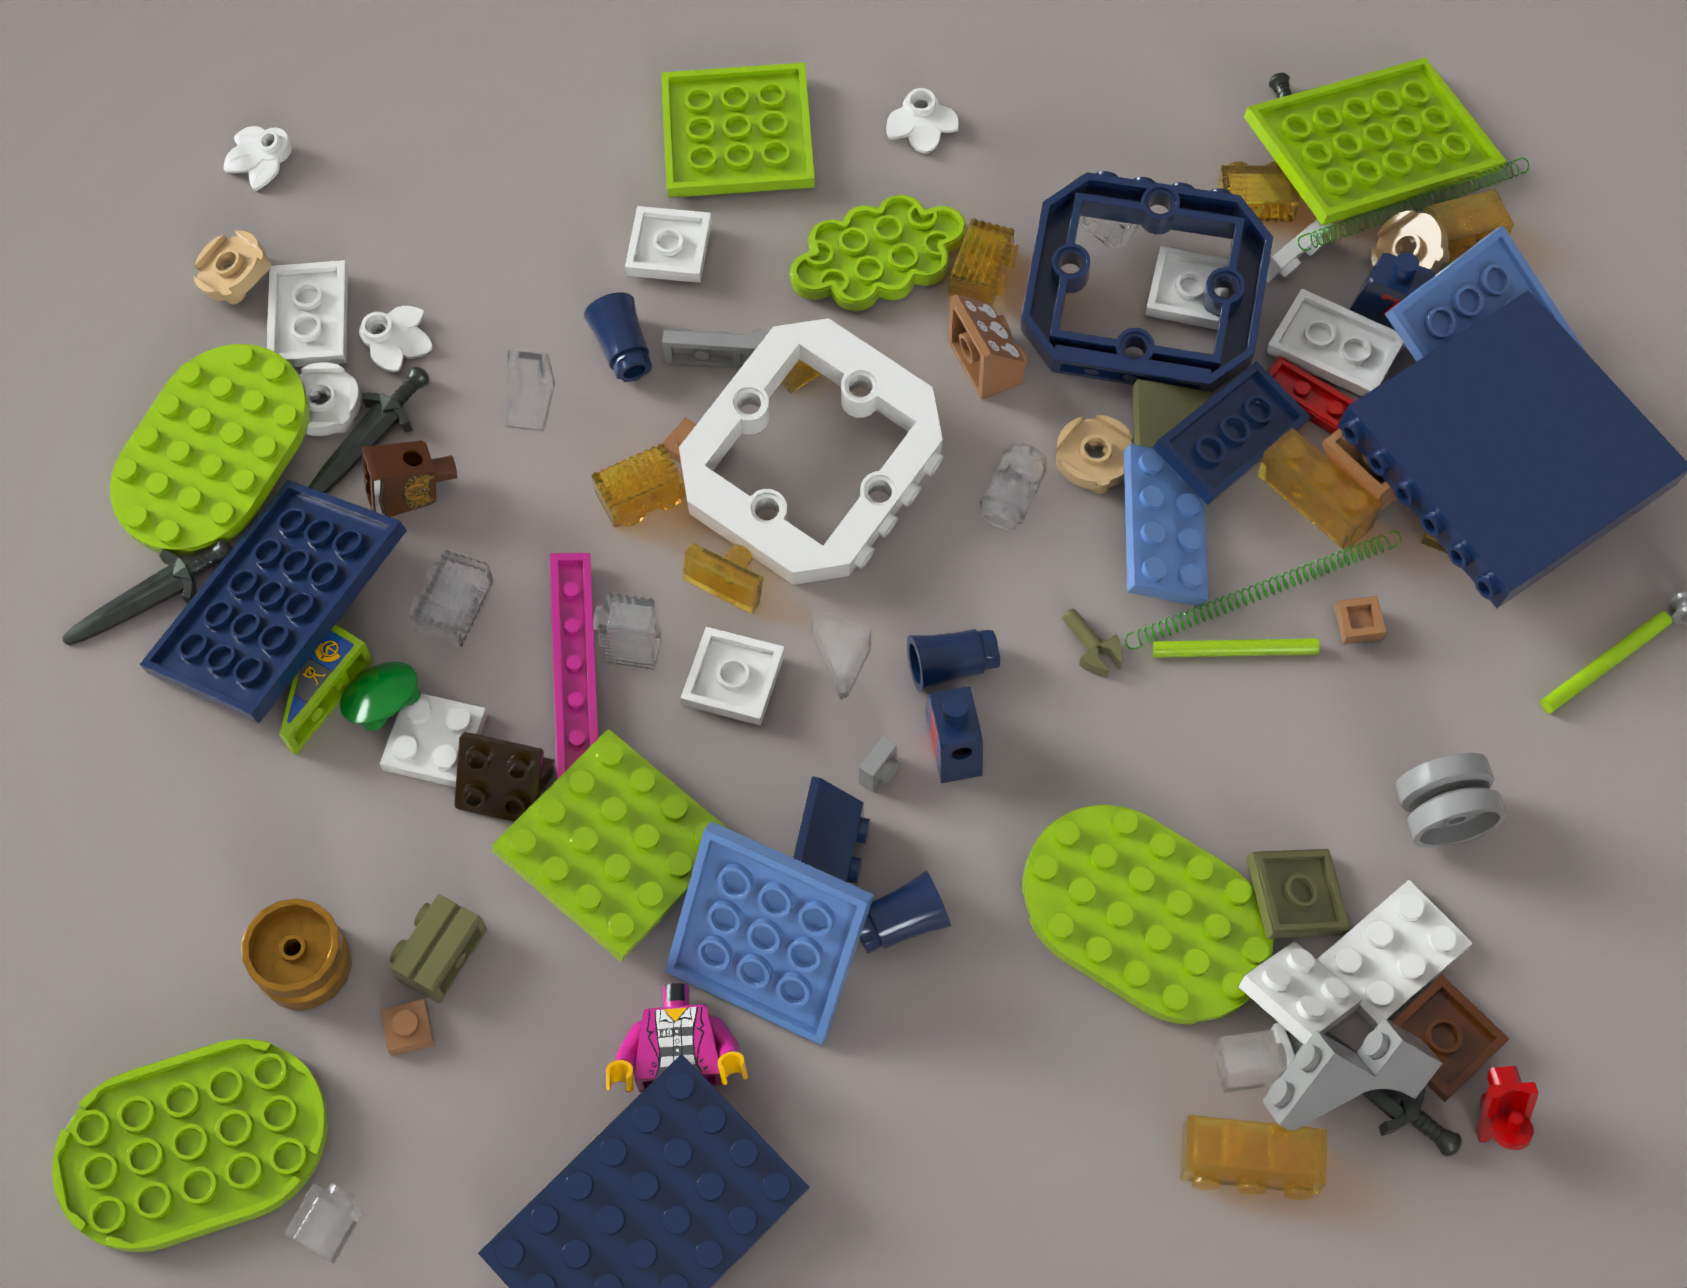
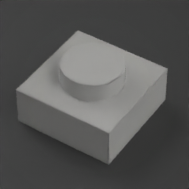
M882 736L859 767V784L871 792H874L881 782L887 784L898 769L899 762L897 761V744Z

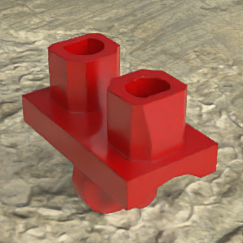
M1516 1066L1493 1067L1489 1069L1487 1075L1488 1090L1482 1094L1479 1102L1481 1114L1475 1130L1479 1142H1488L1493 1137L1500 1146L1506 1149H1524L1531 1143L1534 1135V1127L1530 1119L1539 1095L1536 1083H1522Z

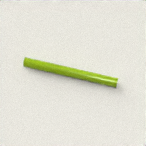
M1665 611L1656 614L1541 699V707L1547 713H1553L1672 624L1671 616Z
M1318 638L1153 641L1152 655L1153 658L1318 655L1320 646Z

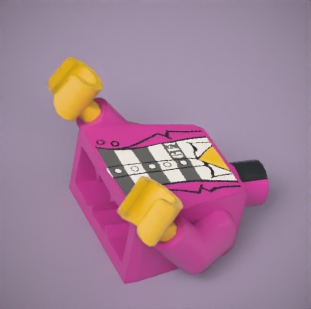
M682 983L663 986V1007L648 1008L643 1011L642 1021L632 1025L617 1051L615 1060L606 1067V1090H611V1086L615 1082L622 1081L626 1083V1092L633 1091V1074L638 1091L643 1092L681 1054L712 1086L727 1085V1077L732 1073H741L743 1080L748 1079L745 1059L740 1053L736 1038L721 1018L709 1016L706 1005H690L689 986Z

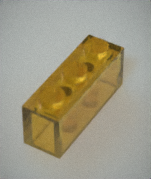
M1293 428L1264 451L1257 476L1343 550L1345 548L1350 549L1352 545L1373 528L1382 504Z
M1188 1115L1183 1124L1180 1180L1192 1181V1187L1216 1190L1220 1188V1184L1238 1186L1239 1192L1250 1195L1265 1194L1266 1189L1285 1191V1197L1307 1200L1312 1199L1313 1194L1318 1195L1326 1185L1327 1129L1302 1126L1297 1130L1291 1131L1273 1123Z

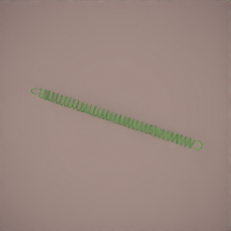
M1521 157L1505 164V168L1500 165L1499 167L1505 170L1506 179L1503 178L1501 171L1494 167L1493 169L1498 170L1500 173V181L1497 180L1496 174L1489 169L1488 171L1494 174L1495 183L1491 181L1490 175L1483 171L1482 173L1487 174L1489 177V185L1486 184L1484 177L1477 173L1476 175L1483 178V187L1480 185L1479 178L1472 175L1471 177H1474L1478 182V189L1475 188L1473 180L1466 177L1465 179L1470 180L1472 183V191L1469 190L1468 183L1460 179L1459 181L1466 184L1467 193L1463 191L1462 183L1453 182L1461 187V195L1458 194L1456 185L1454 186L1449 183L1448 185L1453 186L1455 189V197L1451 193V187L1448 188L1443 185L1442 187L1449 190L1450 199L1446 197L1445 188L1444 191L1439 187L1436 190L1432 189L1431 191L1436 192L1439 197L1438 203L1434 199V192L1431 194L1426 191L1425 193L1432 196L1433 205L1429 203L1428 194L1426 197L1420 193L1421 199L1416 195L1413 196V198L1416 197L1415 200L1409 197L1407 200H1402L1404 205L1401 202H1396L1395 204L1366 212L1354 218L1336 223V225L1332 224L1330 227L1326 226L1324 229L1321 228L1318 231L1303 234L1298 238V246L1304 251L1311 250V248L1303 249L1299 244L1300 238L1311 234V244L1317 248L1318 245L1323 246L1324 242L1329 244L1330 240L1335 242L1336 238L1341 240L1342 236L1346 238L1348 234L1353 235L1354 232L1365 231V228L1370 229L1371 225L1373 227H1376L1377 223L1382 225L1383 222H1386L1383 219L1382 211H1385L1387 220L1390 219L1388 208L1394 216V206L1400 213V204L1406 211L1405 203L1407 202L1410 210L1413 211L1411 200L1414 201L1416 205L1415 212H1417V210L1422 211L1423 207L1425 209L1429 208V205L1431 207L1434 204L1439 205L1440 201L1444 203L1446 199L1448 201L1452 198L1456 199L1457 195L1461 197L1463 193L1465 195L1468 192L1473 193L1474 189L1476 191L1480 187L1484 189L1485 186H1491V183L1493 185L1497 182L1501 183L1502 179L1506 181L1508 178L1512 179L1513 176L1517 177L1519 175V168L1514 163L1515 161L1524 159L1528 163L1527 170L1521 172V174H1525L1529 170V162L1526 158ZM1512 164H1514L1517 167V175L1514 174ZM1507 166L1511 168V177L1508 176ZM1440 190L1444 193V201H1442L1440 198ZM1423 196H1424V197L1426 198V200H1427V203H1428V206H1427V207H1425L1424 204H1423V201H1422V197H1423ZM1417 198L1421 201V209L1417 206ZM1377 212L1381 216V223L1377 221ZM1371 214L1375 218L1376 225H1373L1371 222ZM1365 216L1370 222V227L1366 226ZM1359 218L1364 224V229H1361L1359 225ZM1353 221H1355L1358 226L1357 232L1354 229ZM1348 223L1352 227V234H1350L1348 231ZM1342 225L1346 229V236L1342 233ZM1336 227H1337V228L1339 229V231H1340V234H1341V237H1340V238H1338V236H1337V234H1336ZM1330 229H1331V230L1333 231V233H1334V236H1335V239H1334V240H1332V238H1331V236H1330ZM1324 231L1329 237V242H1326L1324 238ZM1318 233L1323 239V244L1319 242ZM1312 235L1317 241V246L1313 244Z
M1390 531L1388 533L1398 534L1399 541L1395 546L1391 547L1388 539L1384 535H1379L1378 538L1373 537L1371 541L1365 540L1364 544L1360 542L1357 546L1352 545L1351 549L1345 548L1344 552L1340 550L1337 554L1332 553L1330 557L1319 558L1317 562L1311 561L1310 565L1298 566L1296 570L1291 569L1289 573L1285 571L1283 576L1278 574L1276 578L1270 577L1269 581L1263 580L1262 584L1257 582L1255 586L1250 585L1248 589L1237 590L1235 595L1229 593L1228 597L1222 596L1221 600L1216 598L1214 603L1208 601L1207 605L1201 604L1200 608L1195 606L1193 611L1188 609L1186 613L1181 612L1179 616L1173 615L1172 619L1167 617L1166 621L1160 620L1159 624L1153 623L1152 627L1147 625L1145 630L1139 628L1137 634L1141 646L1135 648L1128 646L1127 637L1134 633L1129 632L1125 636V645L1132 650L1143 647L1139 635L1140 630L1145 633L1146 640L1150 644V638L1146 633L1147 627L1151 629L1153 638L1157 641L1153 625L1159 628L1160 635L1164 638V633L1160 627L1161 622L1166 625V630L1171 636V630L1167 625L1168 619L1172 621L1174 630L1178 633L1177 625L1174 622L1175 616L1178 617L1182 629L1185 630L1181 614L1186 616L1188 625L1192 627L1188 611L1193 613L1194 620L1199 625L1198 617L1195 614L1196 608L1199 609L1202 620L1206 622L1202 606L1207 608L1209 617L1213 619L1209 603L1214 605L1217 616H1220L1216 600L1221 603L1223 612L1227 614L1226 607L1222 601L1224 597L1228 600L1230 610L1234 611V607L1229 600L1230 595L1235 597V603L1240 609L1241 605L1236 597L1237 592L1241 594L1243 603L1247 606L1248 603L1243 590L1248 591L1249 598L1254 603L1255 600L1250 592V587L1255 588L1256 596L1261 600L1260 592L1257 589L1258 584L1262 586L1264 596L1268 598V592L1264 587L1265 581L1269 583V588L1273 595H1275V590L1270 583L1271 579L1276 581L1278 591L1282 592L1281 585L1277 580L1278 576L1282 577L1284 587L1288 590L1289 585L1284 578L1286 573L1289 575L1293 587L1296 586V583L1291 575L1292 571L1296 572L1297 580L1302 584V578L1298 573L1299 568L1303 570L1304 578L1309 582V576L1305 570L1306 565L1310 567V573L1314 579H1316V574L1311 567L1312 563L1316 564L1319 575L1323 576V571L1318 564L1319 560L1323 561L1326 573L1329 574L1330 569L1325 562V558L1330 559L1331 567L1336 571L1337 567L1332 559V555L1337 556L1338 565L1340 568H1343V562L1338 556L1340 552L1343 553L1345 563L1350 566V560L1345 553L1346 550L1350 551L1353 562L1357 563L1356 555L1352 551L1353 547L1357 548L1358 556L1363 561L1364 556L1359 549V545L1362 544L1364 546V552L1370 558L1371 555L1366 542H1370L1373 554L1377 555V549L1372 543L1373 539L1377 540L1378 548L1383 553L1384 547L1379 537L1385 538L1389 545L1388 550L1399 545L1401 541L1400 533L1397 531Z

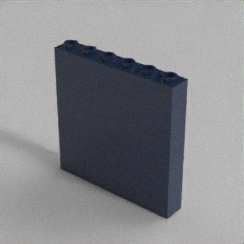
M1529 290L1348 405L1338 423V427L1341 429L1347 442L1358 448L1367 459L1370 468L1385 479L1394 490L1397 499L1411 509L1421 521L1423 529L1430 536L1435 537L1445 548L1453 564L1465 571L1475 583L1479 594L1485 599L1490 600L1497 609L1675 487L1687 473V461Z

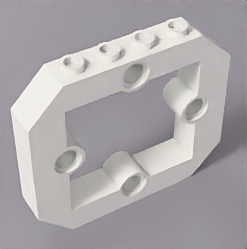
M829 318L773 326L679 446L689 514L792 585L850 576L856 566L862 569L868 563L875 551L871 546L879 535L885 538L891 532L898 520L894 515L903 504L907 507L911 505L921 489L918 483L925 474L932 476L944 458L941 455L943 438L933 387ZM799 359L841 387V405L848 415L855 418H864L878 411L908 431V434L881 470L870 473L863 479L860 485L859 499L824 545H821L787 522V503L778 491L761 489L749 496L713 471L742 433L754 435L766 428L770 414L769 398ZM862 387L867 389L870 394L865 397H857L851 391ZM747 404H753L759 408L753 414H745L740 411ZM875 491H883L890 498L885 502L878 503L873 501L869 495ZM765 508H771L778 513L771 520L760 519L757 514Z

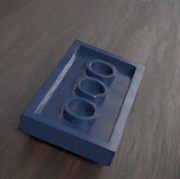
M1256 361L1162 436L1153 448L1196 494L1209 505L1299 430L1311 416Z

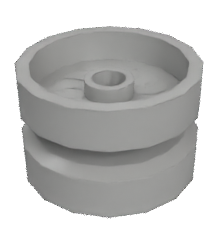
M1460 753L1436 758L1407 771L1396 781L1395 790L1401 807L1405 811L1412 812L1408 816L1406 823L1412 841L1418 847H1445L1466 842L1496 829L1505 821L1507 812L1501 795L1496 790L1489 789L1493 785L1495 778L1489 761L1483 754Z

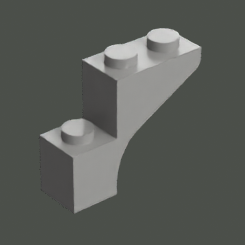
M1385 1018L1381 1020L1374 1031L1367 1035L1357 1053L1316 1030L1308 1042L1300 1047L1295 1059L1282 1076L1271 1085L1268 1094L1262 1102L1279 1126L1291 1131L1297 1130L1371 1090L1391 1089L1416 1099L1443 1063L1423 1040Z

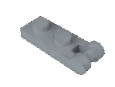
M689 329L664 330L662 347L665 364L740 369L769 332L757 329L749 335L731 334L725 331L709 333L693 332Z

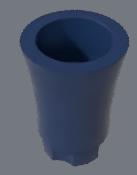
M617 292L607 294L593 301L585 309L584 318L603 349L610 368L614 370L616 378L624 382L639 380L643 375L651 371L652 363L639 324L634 297L629 293Z
M972 629L937 635H909L907 638L909 667L914 684L919 692L960 678L983 674L985 670L1000 666L998 641L993 630L977 631Z
M927 870L907 884L871 902L860 936V940L867 953L881 946L886 949L909 938L951 927L944 904Z

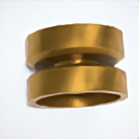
M295 898L277 901L261 910L248 925L242 940V961L250 977L273 1002L281 1007L293 1010L316 1008L334 998L346 984L352 967L351 947L331 914L316 902Z

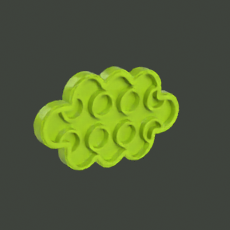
M907 195L891 196L884 200L878 208L867 205L856 206L848 211L843 221L825 220L812 228L808 237L809 252L797 257L791 264L789 273L792 289L797 295L805 299L817 300L831 296L838 306L849 311L866 310L873 306L878 298L893 301L902 299L911 292L914 284L928 286L943 280L949 268L948 253L959 248L965 240V218L958 210L948 206H936L925 210L917 199Z

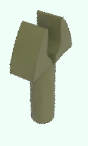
M1075 609L1066 611L1062 617L1063 621L1087 649V653L1080 657L1079 665L1090 673L1107 678L1109 669L1099 659L1098 653H1100L1101 655L1109 656L1117 668L1120 669L1123 656L1117 634L1109 640L1100 639Z

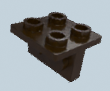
M463 732L459 737L455 808L515 822L540 797V793L554 774L555 759L544 757V751L541 748Z

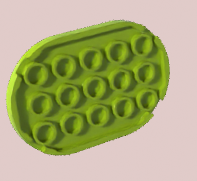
M231 344L213 348L180 366L166 383L122 449L111 475L110 498L113 511L123 528L137 542L158 553H161L163 549L176 556L196 554L195 550L211 546L219 540L228 542L251 522L299 448L309 424L310 404L307 401L305 385L293 366L278 353L251 344Z
M1094 805L1071 811L1055 820L1042 832L1027 858L1022 877V896L1024 895L1030 917L1029 922L1038 938L1062 961L1153 1017L1172 1023L1195 1024L1196 1022L1221 1019L1232 1014L1250 999L1239 988L1244 976L1272 957L1273 939H1266L1254 887L1248 880L1225 862L1141 812L1115 805Z
M226 1040L132 1069L104 1081L78 1103L80 1108L74 1114L66 1129H61L56 1142L52 1161L53 1186L59 1205L69 1221L84 1235L105 1247L125 1252H148L182 1243L268 1214L285 1204L302 1189L318 1166L325 1148L328 1134V1111L325 1097L318 1081L300 1059L286 1050L263 1040Z

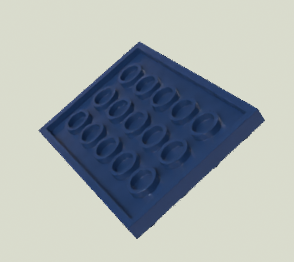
M287 480L139 665L154 677L256 723H260L407 532L406 528L397 519Z
M681 1054L478 1254L509 1288H712L810 1187Z

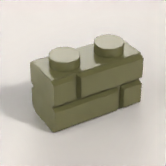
M437 895L432 904L425 903L418 911L414 920L416 928L407 941L404 939L400 940L394 947L390 956L392 964L389 969L399 982L440 1003L486 933L487 928L479 915L462 906L460 907L457 903L442 895Z

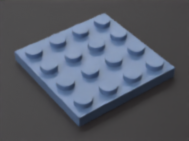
M1504 226L1493 230L1385 313L1417 362L1529 290L1584 350Z
M711 821L703 831L665 972L822 1046L829 1035L874 894Z

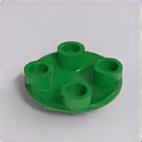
M386 662L365 670L351 681L344 690L340 699L342 715L352 723L362 724L367 731L380 729L387 722V718L399 712L404 706H410L419 700L421 691L417 686L418 678L415 670L403 662Z

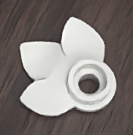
M917 88L912 90L904 99L903 107L890 113L886 124V134L889 139L908 137L909 144L914 150L927 154L937 148L941 132L952 133L958 131V117L951 108L940 105L930 90Z
M250 126L242 129L234 136L238 146L231 149L224 161V171L226 173L248 172L252 189L257 191L263 188L279 173L280 163L285 161L291 153L292 146L289 135L278 127L264 130L259 126Z
M399 306L388 314L372 312L364 317L359 328V335L362 342L370 348L371 359L377 366L389 372H398L402 367L404 358H420L432 350L433 346L428 335L417 327L423 319L424 310L413 306Z

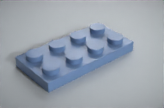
M1130 444L1124 450L1127 592L1201 606V604H1205L1209 600L1204 501L1153 448Z

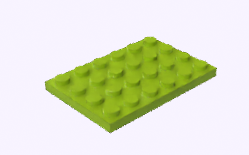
M1426 57L1248 106L1244 115V119L1322 226L1389 206L1390 204L1407 200L1409 197L1413 198L1415 195L1421 196L1419 195L1420 193L1424 194L1426 191L1436 190L1437 187L1444 189L1443 185L1451 187V185H1448L1449 183L1457 185V183H1453L1455 181L1459 184L1464 183L1459 181L1460 179L1465 182L1470 181L1465 179L1466 177L1474 180L1475 178L1471 177L1472 175L1480 178L1481 176L1476 175L1477 173L1483 177L1487 176V174L1482 173L1483 171L1489 175L1493 174L1488 171L1489 169L1497 173L1499 171L1493 168H1498L1501 171L1502 168L1499 166L1504 167L1507 162Z

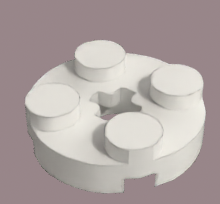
M329 362L312 363L301 368L302 374L299 376L305 385L307 401L310 404V418L306 435L327 436L349 431L353 427V419L358 415L361 407V393L354 377L346 373L343 367ZM325 393L327 395V398L329 399L326 403L321 405H316V403H312V400L319 399L320 394Z

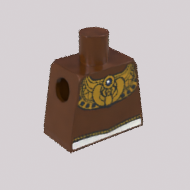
M422 440L362 447L364 488L370 509L388 517L433 504L436 501V483L457 478V469L453 456L449 455L431 459L427 444Z

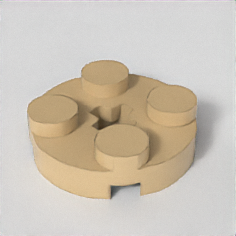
M1403 211L1387 220L1378 231L1377 235L1380 238L1376 249L1372 247L1371 260L1374 267L1383 253L1398 256L1400 253L1406 252V244L1412 242L1417 245L1413 254L1418 258L1419 265L1432 270L1435 275L1450 260L1448 236L1443 225L1431 215L1416 213L1415 211Z
M243 230L234 231L238 236H232L228 239L224 235L216 237L204 247L196 259L195 267L199 271L198 278L194 276V282L212 300L226 301L231 305L241 302L245 298L246 292L259 281L261 276L270 270L271 261L266 256L264 246L254 235Z
M1095 415V419L1082 420V416L1070 421L1060 432L1056 447V467L1074 485L1090 489L1096 494H1103L1108 492L1111 487L1124 481V450L1130 444H1133V437L1123 423L1112 417ZM1097 447H1101L1103 449V457L1101 458L1090 457L1086 451L1087 448L1095 450Z

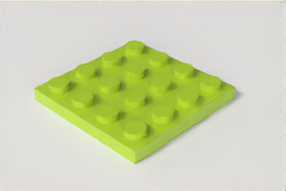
M805 62L661 72L668 198L815 188Z
M607 729L492 844L491 851L622 963L686 894L704 828L711 821L725 828L727 827L611 730Z

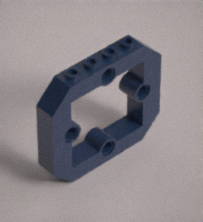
M1109 171L1087 172L1042 203L1021 316V331L1054 373L1134 385L1137 379L1212 393L1251 365L1255 353L1273 236L1241 195H1234L1226 189L1215 188L1208 191L1195 189L1190 184L1181 182L1169 185L1156 183L1148 177L1129 179L1118 177L1115 173ZM1154 205H1162L1168 209V212L1158 214L1150 208ZM1081 216L1141 225L1147 232L1155 235L1176 230L1232 239L1227 267L1218 268L1208 276L1203 293L1205 309L1212 315L1219 317L1213 354L1156 346L1151 334L1141 328H1129L1123 331L1118 336V339L1060 330L1066 294L1082 290L1089 279L1090 256L1086 249L1076 244ZM1066 264H1074L1080 270L1075 273H1066L1061 267ZM1224 287L1229 289L1233 295L1223 298L1218 296L1214 290ZM1136 347L1143 351L1144 355L1139 358H1131L1124 351L1127 348Z

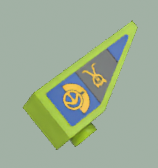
M336 624L292 681L279 735L289 751L295 755L299 753L339 704L344 690L351 681L364 672L374 661L365 642Z

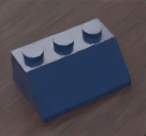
M812 776L793 858L849 884H857L862 864V858L856 857L858 843L866 844L870 828V819L864 818V802L824 779Z

